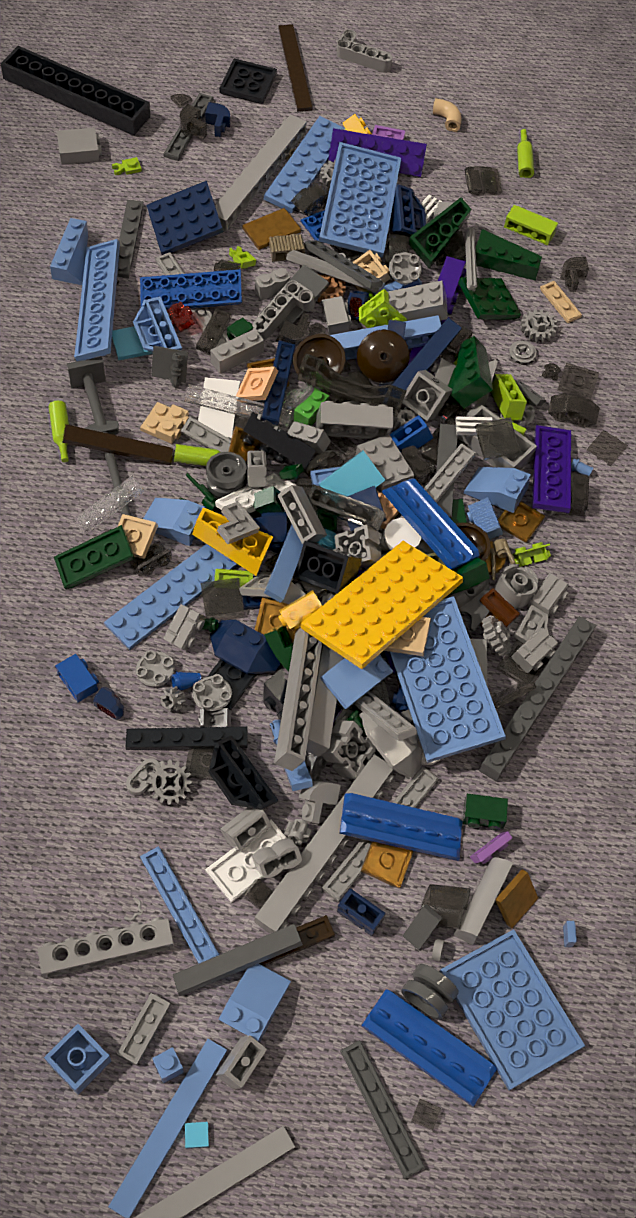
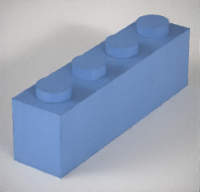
M70 218L50 265L53 280L82 285L86 247L88 245L87 221Z

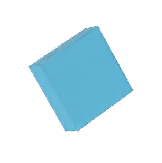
M208 1122L185 1123V1148L209 1147Z

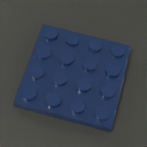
M207 181L146 205L162 255L176 252L224 232Z

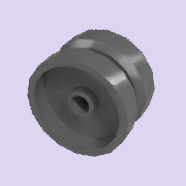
M233 452L217 453L208 460L206 483L212 495L222 498L246 487L247 466L245 460Z
M418 964L412 973L414 980H408L401 989V993L420 1011L434 1019L441 1020L448 1011L446 1003H453L459 994V990L441 972L428 965Z

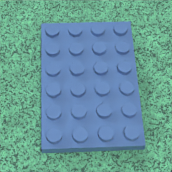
M514 929L440 969V972L450 979L459 990V994L455 999L492 1063L496 1066L497 1072L508 1091L585 1046Z

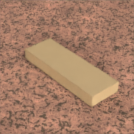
M555 281L540 287L542 293L567 323L582 317V314Z

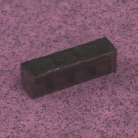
M314 484L308 496L312 507L362 526L369 525L378 532L386 515L377 507Z

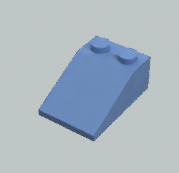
M478 467L464 490V494L479 500L488 497L492 505L514 513L528 489L531 474L516 468Z
M155 497L143 519L158 524L156 534L190 546L195 538L192 533L197 518L205 506L189 500Z
M380 654L363 669H360L344 658L322 675L320 679L341 705L347 709L380 684L393 670Z
M260 964L247 968L218 1020L247 1036H252L260 1043L291 981Z

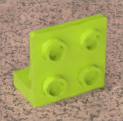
M385 289L381 290L359 308V321L367 328L388 325L389 320L407 321L406 317L389 304V294Z

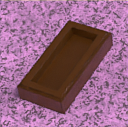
M494 588L479 600L506 627L520 615Z

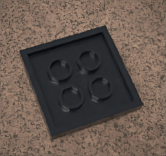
M234 58L219 88V93L263 104L277 75V69Z

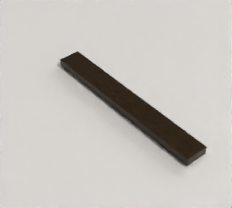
M293 24L278 25L297 112L312 111V103Z

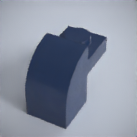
M208 102L205 120L206 124L214 125L215 137L221 138L222 132L225 133L226 127L230 128V111L224 105Z

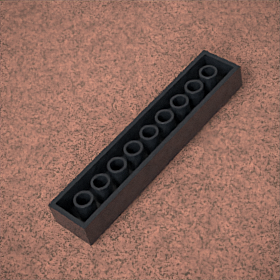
M17 46L0 63L3 79L131 135H135L151 117L149 101L23 47Z

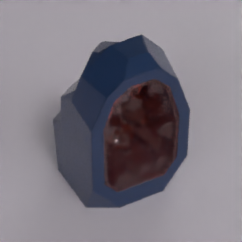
M363 291L350 292L348 297V313L353 320L359 319V308L369 301V293Z
M102 687L94 697V706L113 719L118 720L124 716V706L120 702V698L111 689Z

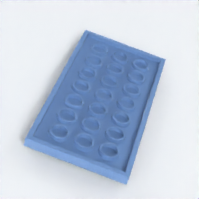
M339 142L319 242L363 253L371 250L373 254L377 253L379 257L383 258L400 168V157Z
M454 596L443 599L423 616L431 618L424 656L390 652L427 763L506 739Z

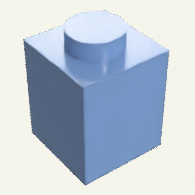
M173 1047L152 1058L163 1084L184 1073Z

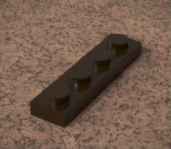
M327 915L296 927L303 944L302 946L259 964L266 966L335 937Z

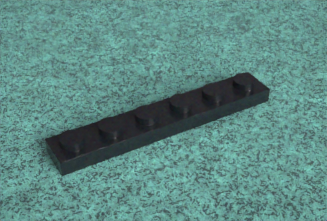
M248 727L126 729L125 748L126 750L214 749L216 742L231 735L241 748H248Z

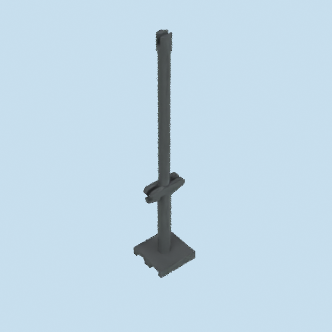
M102 356L67 363L71 389L85 386L95 423L85 428L117 435L119 433L118 421L105 420L95 385L96 383L106 381ZM104 452L121 515L131 516L115 456L112 453Z

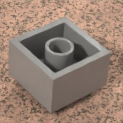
M427 370L417 372L400 401L423 419L430 421L436 418L451 395L452 389Z

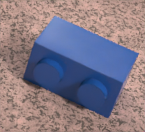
M420 415L389 434L403 457H406L433 439L427 424Z
M77 654L55 665L57 674L77 702L98 691L97 684L99 681L94 673H89L87 663L83 658L79 659Z

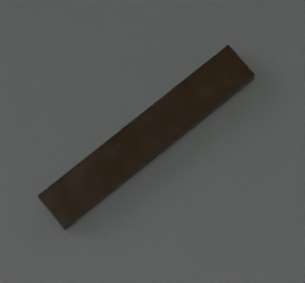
M65 424L62 443L163 465H171L172 447Z

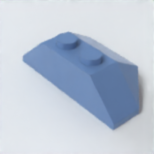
M161 296L144 300L133 321L143 350L153 352V346L182 350Z

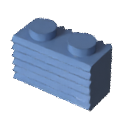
M488 497L468 505L470 512H467L470 522H474L475 525L482 528L487 533L489 539L503 534Z

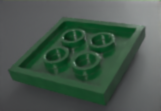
M467 277L460 278L458 283L477 319L515 320L520 318L521 313L502 278H477L475 291L467 289Z

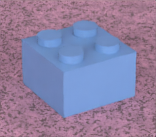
M79 1024L44 1057L50 1067L77 1095L111 1062L110 1056Z

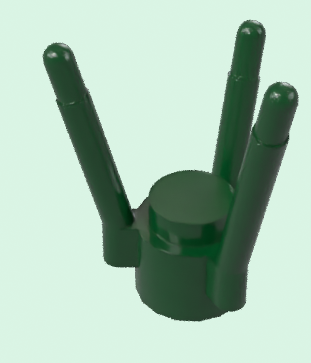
M187 473L186 477L205 495L202 500L203 506L214 512L219 509L215 504L217 499L204 484L200 485Z

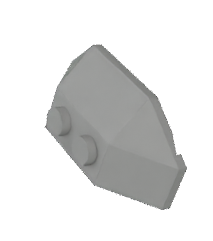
M364 711L359 714L363 721L366 736L388 765L399 774L405 775L407 779L412 778L421 769L422 747L417 736L414 735L398 741L373 721Z

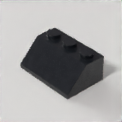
M304 540L294 578L338 594L356 579L362 558L321 543Z

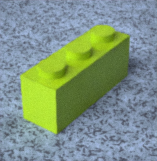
M513 205L504 224V228L545 245H549L558 226V222Z
M495 374L492 383L493 390L490 393L504 419L509 421L522 420L527 401L511 374Z

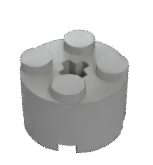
M511 564L502 572L495 590L514 608H521L528 605L530 599L535 594L538 588V577L529 567L525 566L523 568L519 567V564Z

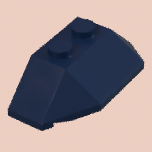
M399 184L396 186L391 212L392 231L397 234L412 236L426 225L425 208L414 195L413 189Z
M236 619L220 620L217 630L210 633L214 655L246 674L275 673L281 665L265 636Z

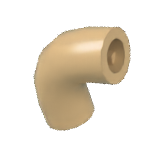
M435 98L433 114L446 118L445 128L448 131H458L461 126V112L458 107L449 101Z

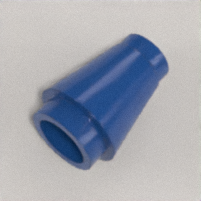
M176 672V674L171 676L172 687L177 686L181 691L193 687L196 682L202 679L200 673Z

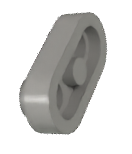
M151 758L144 760L127 778L126 786L130 794L141 795L151 786L146 784V781L151 780L147 770L155 765L160 768L157 760ZM135 783L141 784L139 788L133 787Z

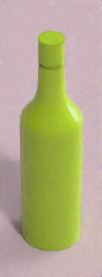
M522 129L520 131L521 142L517 146L518 173L521 178H531L534 175L533 147L527 140V130Z
M57 400L51 402L48 407L53 441L59 446L61 461L65 463L69 461L68 444L62 443L65 424L69 425L66 403Z
M176 444L174 462L207 466L208 460L221 452L217 449Z

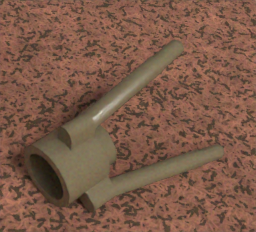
M498 539L492 544L493 548L490 550L492 580L496 579L495 555L498 558L508 557L510 564L516 563L506 539Z

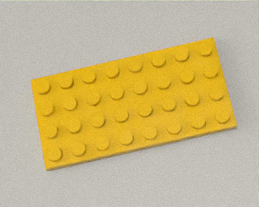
M402 541L301 623V629L360 669H363L463 583V577L407 542Z

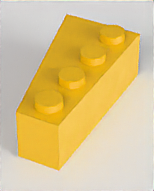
M203 507L197 518L192 535L257 576L273 536L258 531L256 534L227 544L217 532L218 526L229 521L225 516Z

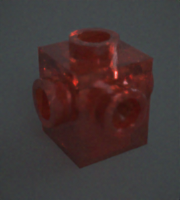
M182 302L173 304L167 310L172 325H176L180 332L195 324L190 316L193 313L188 305L184 306Z

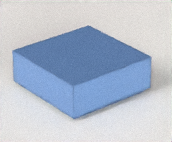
M566 921L563 926L564 946L573 947L577 942L576 925L574 921Z

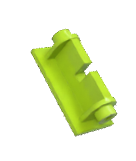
M543 542L533 544L531 549L526 550V547L515 549V553L512 554L515 556V564H519V567L532 564V556L534 563L548 560L551 554L549 550H546V547L550 546V544L543 545Z

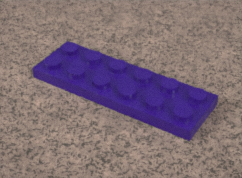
M333 128L328 161L334 162L336 160L339 142L400 157L399 173L421 177L427 144Z
M536 425L534 444L537 447L534 454L533 508L569 513L571 509V430Z

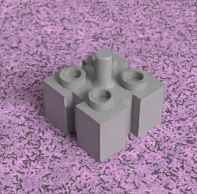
M364 525L355 528L353 534L346 531L335 535L337 550L362 558L359 570L363 568L368 569L381 559V552L376 550V547L380 546L379 532L371 526Z
M338 720L332 729L330 747L321 755L327 762L333 763L332 768L343 778L356 779L365 767L363 761L365 759L370 760L376 750V747L368 737L361 736L363 730L355 721Z

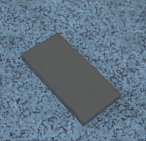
M303 265L289 280L297 281L313 293L315 301L330 286L326 279L306 265ZM295 306L277 328L284 333L289 332L306 311Z

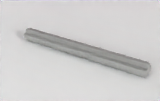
M469 226L465 230L467 289L475 291L477 287L475 230Z

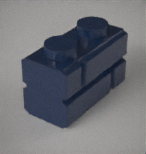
M351 888L340 901L337 909L339 914L360 929H365L364 931L370 936L374 935L386 914Z

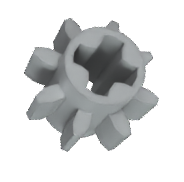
M177 686L164 689L165 694L160 696L162 707L168 709L169 712L174 709L176 711L182 709L181 704L186 702L184 692L179 690Z
M295 819L293 823L288 822L284 835L288 836L287 838H290L295 845H301L302 842H308L311 829L308 828L306 821Z

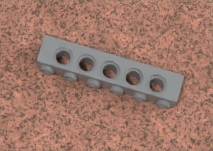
M158 917L152 919L149 923L142 924V922L130 924L127 928L114 927L105 933L92 932L84 938L70 937L62 943L48 942L43 944V947L37 948L41 974L46 979L174 949L168 918ZM147 933L155 934V937L150 941L143 938ZM125 938L133 939V943L128 946L123 945L122 941ZM106 942L112 944L111 948L107 951L100 949L101 945ZM87 947L90 949L87 955H79V951L82 948ZM65 952L68 954L65 960H57V956L60 953Z

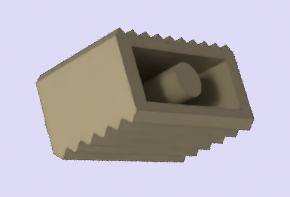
M302 234L269 238L272 262L285 261L287 254L292 250L305 254Z

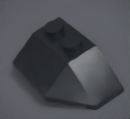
M232 735L215 743L208 772L231 805L263 810L278 802L277 797Z

